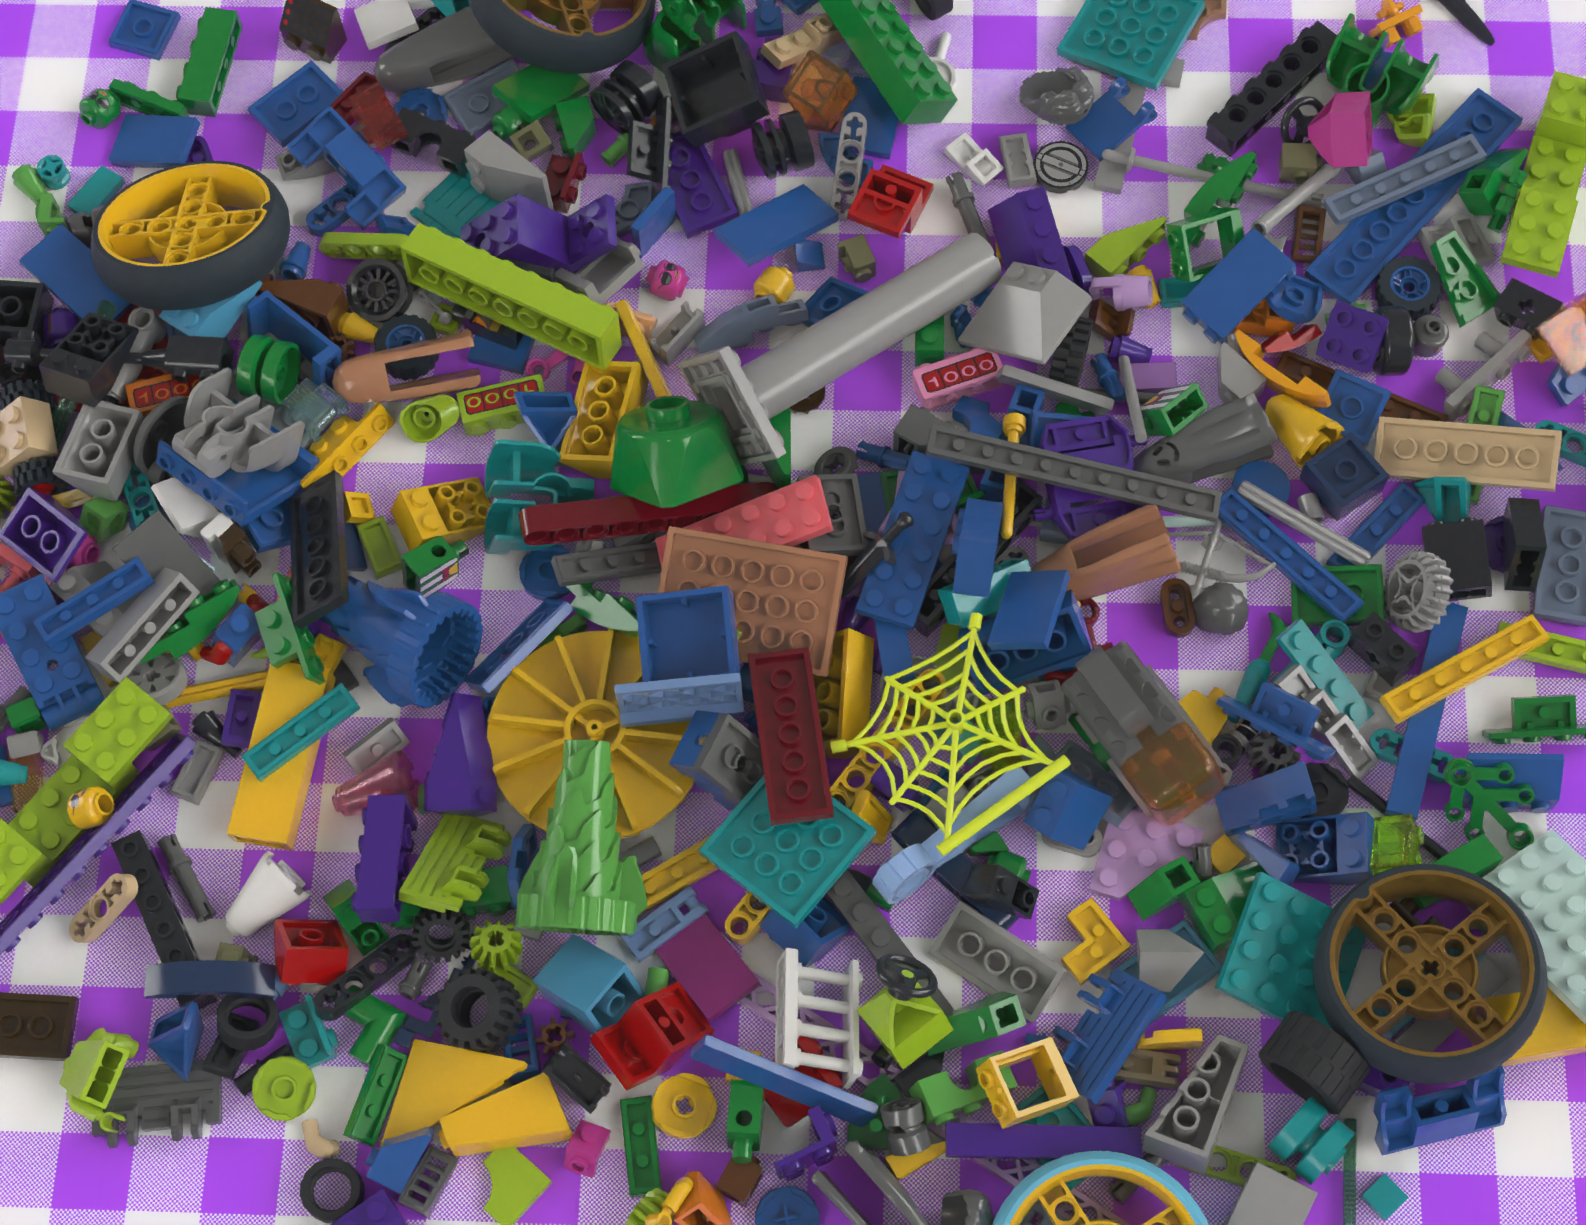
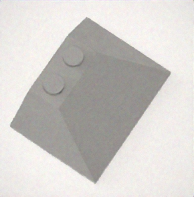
M1013 261L957 341L962 345L1045 365L1091 302L1092 297L1056 270Z

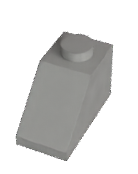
M1224 342L1220 345L1217 357L1218 396L1222 403L1225 404L1243 398L1250 393H1254L1256 398H1258L1264 392L1267 379L1228 344Z

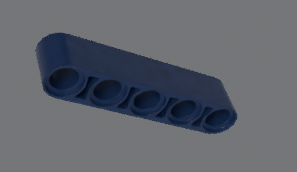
M912 811L891 832V835L905 849L913 844H922L937 830L919 813ZM963 853L936 868L932 876L959 901L965 902L1004 929L1008 930L1020 918L984 907L963 894L971 865L974 864Z

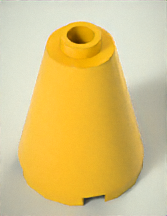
M1286 394L1275 395L1266 403L1265 412L1268 415L1271 426L1295 464L1301 470L1305 462L1343 438L1341 431L1345 430L1338 422Z

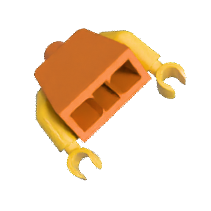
M699 1171L688 1172L685 1177L678 1179L661 1204L662 1211L649 1214L645 1219V1225H672L670 1215H673V1219L678 1225H733L724 1197Z

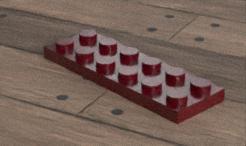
M809 647L748 654L771 826L834 818Z

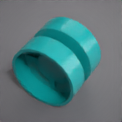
M1313 1096L1303 1104L1267 1147L1283 1162L1299 1151L1303 1156L1297 1163L1294 1172L1310 1186L1322 1172L1327 1175L1347 1152L1344 1147L1355 1135L1339 1119L1323 1130L1320 1125L1329 1110Z

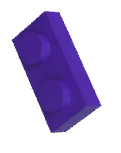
M231 689L221 738L222 746L249 748L262 692Z

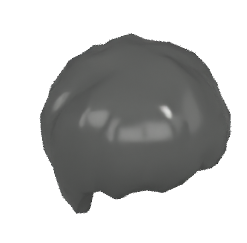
M1215 582L1213 585L1205 587L1204 591L1193 600L1196 625L1202 631L1231 635L1241 631L1248 620L1249 607L1247 599L1243 592L1231 583Z
M964 1189L950 1192L943 1196L941 1225L993 1224L994 1215L989 1198L981 1191Z

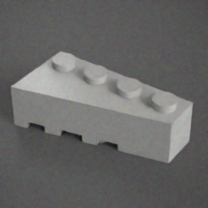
M1218 1034L1196 1063L1194 1070L1182 1082L1172 1100L1160 1112L1158 1119L1144 1134L1142 1150L1205 1174L1245 1066L1249 1045Z

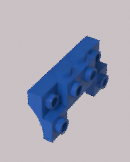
M329 105L294 140L287 144L286 149L305 169L323 156L358 194L344 207V211L364 230L376 221L379 214H384L386 208L404 195L407 187L388 168L384 157L377 151L373 152L367 145L366 138L359 131L355 132Z
M1502 1065L1484 1075L1467 1080L1465 1085L1413 1097L1408 1085L1399 1088L1389 1087L1377 1093L1373 1112L1378 1120L1374 1140L1381 1155L1504 1125L1507 1112L1504 1101L1505 1071Z

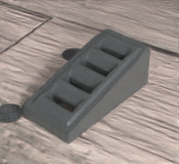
M430 1145L397 1202L401 1206L429 1219L460 1160ZM433 1157L448 1164L445 1170L431 1164ZM428 1169L440 1175L439 1180L436 1181L424 1175L426 1170ZM423 1181L434 1188L429 1192L418 1185ZM416 1192L426 1197L425 1203L412 1198L414 1193Z

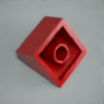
M274 920L275 965L281 983L293 986L302 983H317L327 986L346 972L349 948L337 920Z

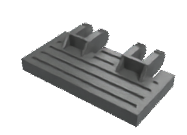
M205 1060L193 1061L187 1082L168 1064L123 1068L107 1108L103 1109V1112H113L124 1116L125 1120H127L126 1139L129 1146H136L138 1144L139 1118H142L143 1131L151 1132L171 1129L172 1140L181 1141L183 1137V1114L191 1113L190 1131L192 1138L201 1139L203 1135L202 1112L206 1111V1123L208 1125L222 1124V1077L203 1071L202 1064ZM115 1118L111 1123L114 1130L119 1131V1120ZM99 1121L92 1122V1135L94 1137L106 1136L108 1147L117 1148L119 1133L104 1131L101 1129Z

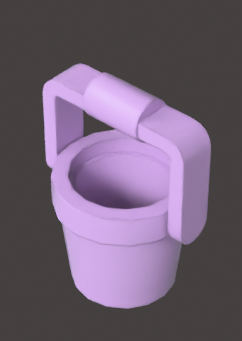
M1122 273L1114 274V277L1091 279L1089 293L1092 301L1101 298L1114 307L1116 311H1126L1129 308L1152 304L1153 288L1150 276L1125 275ZM1113 288V298H1103L1101 289Z

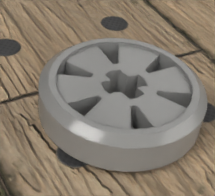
M161 654L143 665L139 661L126 676L160 705H165L177 698L188 683V674L183 662L179 658L175 660L173 655Z

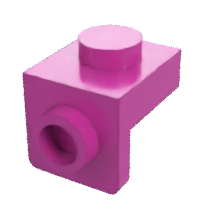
M581 1119L567 1145L564 1167L576 1174L593 1178L597 1170L598 1160L610 1139L611 1130Z

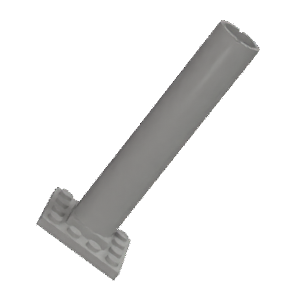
M969 233L740 367L741 360L738 354L729 345L686 358L677 364L697 401L710 403L721 410L740 466L778 459L787 452L783 447L784 440L781 434L774 430L769 419L992 287L1001 279V265L998 257L994 256L995 251L986 239L977 233Z

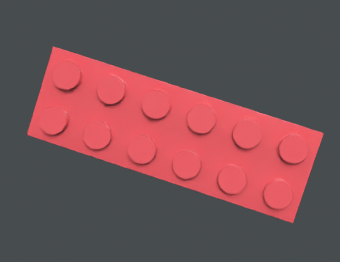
M816 474L683 527L684 529L790 547L834 531L821 480ZM668 534L655 538L661 568Z

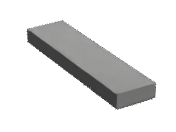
M1007 364L998 371L995 380L1016 387L1017 383L1043 390L1047 398L1100 415H1107L1112 411L1115 401L1112 398Z

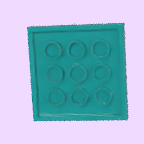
M1086 0L1057 47V55L1116 77H1123L1127 81L1157 91L1205 9V1Z
M763 775L702 845L699 853L797 929L877 833L875 828L832 796L834 818L771 826Z
M1264 872L1256 873L1215 989L1280 1022L1283 1021L1289 1012L1297 1011L1315 1018L1332 1029L1325 1018L1317 997L1313 961L1318 936L1333 908ZM1356 925L1352 927L1344 939L1339 955V981L1345 997L1366 939V935Z

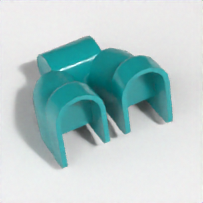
M495 440L486 461L485 495L487 498H508L511 494L549 496L550 504L593 500L594 479L570 478L555 473L556 465L561 459V455L555 448L549 445L527 441ZM494 499L485 520L484 547L486 554L505 555L511 550L538 551L557 545L530 546L524 543L518 514L526 507L537 505L535 501Z

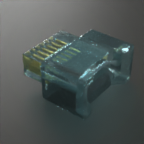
M308 378L304 379L281 402L284 409L290 413L293 424L298 421L305 423L303 433L315 443L321 439V431L336 416L346 415L350 410L346 400L326 383H322L318 387Z

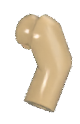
M310 1119L301 1123L305 1146L309 1153L322 1160L336 1157L339 1154L340 1146L336 1140L329 1141L320 1136L317 1119Z

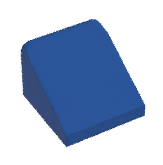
M802 239L794 243L797 272L825 269L822 242Z

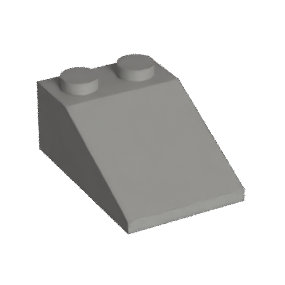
M490 130L464 149L467 160L466 167L470 171L472 178L470 182L478 193H484L492 200L500 202L517 193L554 210L546 174Z

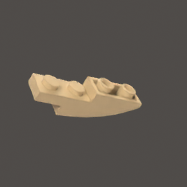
M827 13L806 20L802 29L764 43L760 52L778 70L792 65L793 70H796L821 57L842 42L844 38Z

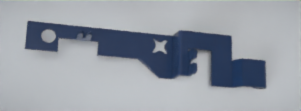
M467 943V950L471 951L472 949ZM469 954L468 958L463 956L464 961H461L463 965L462 970L454 967L448 980L453 981L455 973L460 972L464 974L465 969L472 968L475 960L471 958V954ZM439 991L430 995L427 1001L422 1000L421 1003L418 1002V1005L433 1011L435 1004L440 1003V999L437 998ZM433 1011L428 1023L409 1015L404 1027L400 1028L394 1043L409 1049L413 1036L418 1033L431 1039L438 1026L436 1025L435 1018L439 1016V1013Z

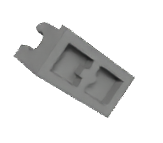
M685 301L681 305V312L656 339L652 337L648 341L654 357L669 367L705 327L703 311L697 308L692 312L689 308V303Z

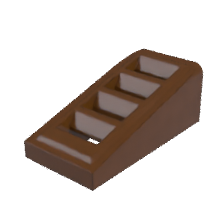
M1297 206L1293 228L1292 261L1312 264L1321 254L1326 218L1325 208ZM1302 220H1314L1317 221V224L1315 225L1302 223ZM1301 229L1314 230L1316 235L1301 233ZM1300 239L1313 240L1315 245L1300 243ZM1299 249L1314 251V256L1298 254Z

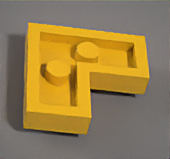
M1092 897L1067 914L1066 919L1084 942L1062 957L1061 962L1081 986L1088 981L1087 979L1091 973L1095 975L1127 952L1131 945Z

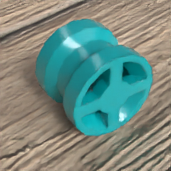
M47 155L38 162L37 172L47 188L59 190L67 186L71 178L70 172L61 157Z

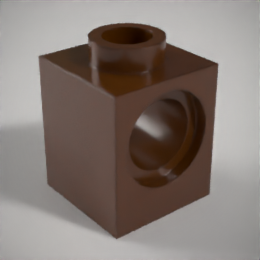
M752 1155L750 1163L739 1164L733 1162L731 1157L715 1186L716 1189L725 1197L746 1207L765 1174L763 1167L760 1166L761 1160Z

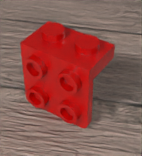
M799 1036L797 1039V1048H800L801 1052L817 1055L823 1054V1049L815 1038L810 1039L809 1037ZM802 1065L794 1068L795 1071L839 1089L843 1085L840 1071ZM764 1088L765 1101L783 1126L787 1128L792 1127L808 1116L807 1110L812 1109L810 1106Z

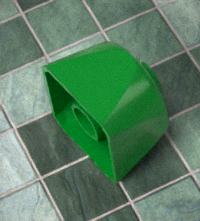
M662 396L648 401L644 406L627 412L616 424L610 483L611 490L660 508H671L737 484L744 479L723 414L720 409L710 403L689 400L684 396Z

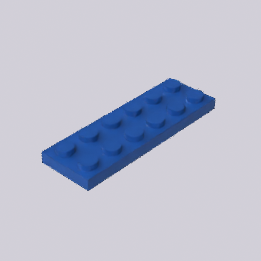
M912 451L882 536L896 523L900 512L911 514L914 524L903 530L894 542L891 543L896 556V564L890 565L883 559L868 574L856 606L857 614L912 631L914 630L969 475L970 467Z

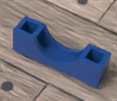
M1017 383L1007 414L1020 413L1026 417V432L1019 438V444L1027 445L1030 411L1043 410L1045 391ZM1005 435L1002 440L1007 441L1008 437ZM985 470L980 486V491L983 490L985 494L984 500L1000 502L1003 499L1004 473Z

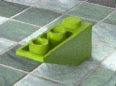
M1163 216L1103 235L1085 253L1084 260L1090 273L1096 278L1114 277V274L1122 273L1126 275L1129 272V268L1135 262L1138 264L1145 258L1148 249L1153 244L1158 245L1167 234L1165 231L1167 218Z

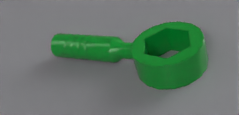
M1072 714L1068 718V722L1085 744L1090 745L1089 749L1105 771L1108 772L1111 768L1106 761L1111 757L1100 742L1095 745L1076 720L1075 717L1078 714Z

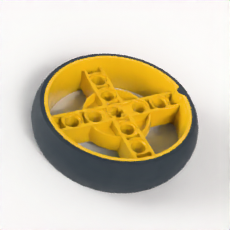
M198 161L164 168L132 182L115 194L101 209L91 233L93 264L108 288L131 304L155 310H184L210 305L244 291L259 280H262L274 269L283 256L288 244L290 233L289 210L282 194L274 183L265 175L249 166L227 161ZM221 206L240 207L248 210L226 212ZM156 257L162 264L140 263L128 259Z

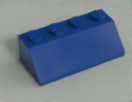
M1072 589L1065 592L1048 649L991 650L987 643L996 616L982 621L981 629L977 632L982 647L991 663L1013 685L1072 665L1093 650L1083 614ZM968 628L958 629V640L971 630ZM969 639L958 646L960 653L967 649ZM975 642L973 657L980 673L996 690L1008 687L987 666ZM971 665L970 675L977 690L982 695L992 693L979 680Z

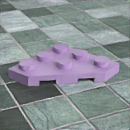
M1134 809L1118 828L1108 822L1088 892L1120 901L1127 897L1126 895L1129 891L1157 869L1184 855L1188 863L1192 864L1191 845L1201 843L1204 830L1158 816L1149 818L1144 812Z

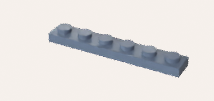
M1471 133L1324 199L1322 205L1335 225L1339 226L1485 161L1487 154Z

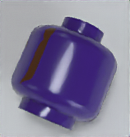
M55 308L53 312L48 313L43 318V341L50 348H55L81 321L80 318L67 308Z

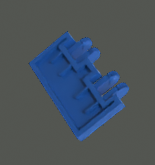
M1116 967L1108 978L1111 982L1093 973L1088 977L1087 980L1094 987L1104 991L1100 998L1081 989L1078 992L1077 997L1100 1012L1097 1014L1089 1009L1086 1010L1073 1030L1077 1036L1058 1026H1055L1052 1031L1058 1039L1068 1043L1064 1051L1059 1049L1058 1051L1078 1094L1094 1104H1097L1167 999V996L1162 991Z

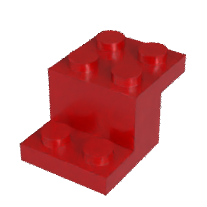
M884 164L879 171L871 168L847 212V219L900 239L903 231L911 234L934 190V184Z
M676 982L635 1001L617 1023L596 1032L590 1038V1041L624 1089L628 1091L670 1070L689 1048L693 1047L705 1035L712 1036L715 1031L681 984Z

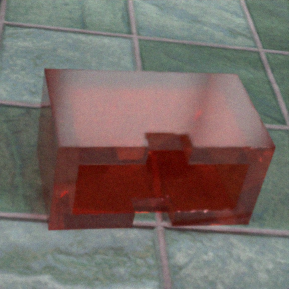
M378 81L349 97L354 106L349 111L358 125L364 124L365 127L360 129L369 144L372 142L376 144L379 151L409 135Z

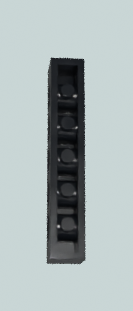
M1319 21L1315 22L1310 28L1305 27L1292 45L1290 43L1287 44L1274 62L1271 60L1263 67L1261 74L1256 79L1254 77L1249 79L1240 94L1231 96L1226 102L1224 109L1219 113L1214 112L1209 117L1206 123L1208 127L1205 138L1231 158L1326 68L1329 51L1337 34Z
M1021 480L1016 483L1013 534L1011 538L1004 539L999 533L995 560L1009 548L1033 521L1032 509L1042 508L1043 497ZM952 554L931 579L915 625V629L927 638L946 618L938 589L954 583L957 554Z
M138 830L111 843L123 873L132 874L137 880L138 892L134 899L161 963L200 961L150 841ZM178 995V998H176L180 1007L193 1001L198 1004L199 1010L218 1001L216 995Z

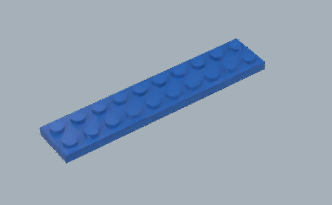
M1477 88L1410 160L1471 133L1487 154L1486 160L1521 125L1523 118L1480 88ZM1479 164L1353 219L1305 270L1304 276L1311 281L1321 284L1324 287L1323 290L1336 300L1350 305L1355 303L1376 281L1383 267L1387 263L1389 264L1392 259L1397 258L1418 236L1421 228L1426 227L1459 192L1468 172Z

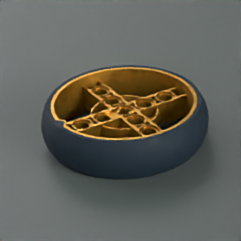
M469 0L474 16L485 33L512 56L544 70L567 74H582L601 71L629 57L644 41L652 26L656 0ZM631 8L632 18L608 31L594 33L590 22L598 9ZM529 10L540 20L556 26V29L539 24L519 11Z
M1437 864L1404 865L1380 872L1362 881L1343 896L1332 909L1321 929L1315 947L1313 961L1315 989L1321 1009L1332 1030L1357 1049L1370 1066L1403 1080L1425 1084L1457 1083L1476 1078L1494 1070L1509 1060L1524 1045L1538 1024L1544 1009L1547 995L1546 961L1541 942L1532 923L1521 908L1500 888L1476 874L1462 869ZM1410 897H1434L1454 901L1474 910V912L1452 930L1437 925L1410 927L1387 903ZM1387 923L1391 926V929L1380 930L1376 927V924ZM1356 925L1383 952L1380 962V978L1383 987L1355 1010H1352L1340 985L1338 964L1344 939L1352 927ZM1478 929L1484 932L1485 935L1476 937L1470 933V930ZM1503 935L1515 952L1521 972L1519 1000L1508 1022L1476 992L1480 977L1476 958ZM1407 945L1413 948L1414 952L1403 953L1398 947ZM1456 949L1461 955L1453 957L1448 955L1446 950ZM1407 988L1413 992V995L1405 997L1400 995L1397 990ZM1456 992L1461 998L1450 1000L1445 996V993ZM1383 1008L1388 1011L1389 1015L1380 1017L1374 1014L1373 1010ZM1407 1015L1427 1021L1448 1018L1475 1046L1451 1052H1425L1400 1046L1381 1036ZM1477 1015L1483 1018L1485 1022L1475 1024L1468 1017Z

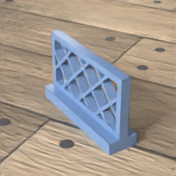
M740 673L614 685L622 728L691 721L696 710L728 713L732 717L745 716Z

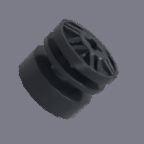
M624 60L609 75L610 79L602 80L599 86H596L591 91L590 100L595 110L610 127L618 133L629 134V124L633 120L644 122V117H650L663 99V94L654 79L642 67L630 60Z
M797 109L779 115V129H776L769 118L764 120V129L759 122L751 124L754 154L768 180L777 177L776 168L781 176H785L787 174V161L791 163L796 172L815 165L811 139L803 117Z

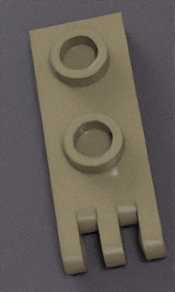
M1133 1048L1115 1075L1114 1081L1125 1080L1127 1083L1178 1089L1180 1081L1176 1078L1180 1076L1181 1069L1177 1066L1181 1065L1182 1057L1176 1054Z

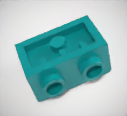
M310 993L305 995L306 1001L279 1012V1016L295 1057L305 1062L312 1069L337 1058L338 1055L335 1047L339 1045L333 1028L327 1029L324 1020H321L315 1014V998Z

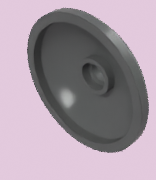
M175 396L166 399L155 406L142 421L134 441L133 453L138 470L148 476L149 468L157 460L159 441L163 440L171 446L174 435L185 429L184 416L189 398Z

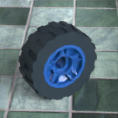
M1416 256L1394 258L1383 267L1375 286V300L1378 301L1379 307H1405L1409 311L1412 321H1416V319L1423 315H1429L1436 307L1442 289L1441 276L1436 272V268L1424 259L1421 260Z
M402 314L399 317H392L391 320L383 323L381 329H378L377 337L374 339L376 346L374 349L377 352L435 339L437 335L433 326L428 324L427 320L423 317L419 318L418 315ZM439 353L385 363L387 374L389 373L392 377L396 379L401 378L402 380L418 379V377L428 374V371L435 367L436 361L439 360Z

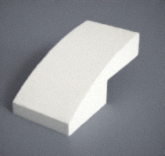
M966 132L951 142L943 151L958 168L981 186H985L1004 170V167L987 148L982 150Z

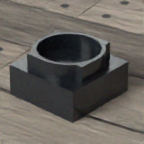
M737 31L731 32L662 65L682 134L695 148L719 137H729L751 128V124L770 115L749 46Z

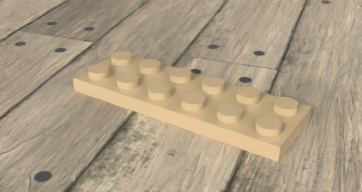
M1379 416L1374 458L1389 474V478L1426 480L1435 476L1466 477L1471 485L1555 492L1562 431Z

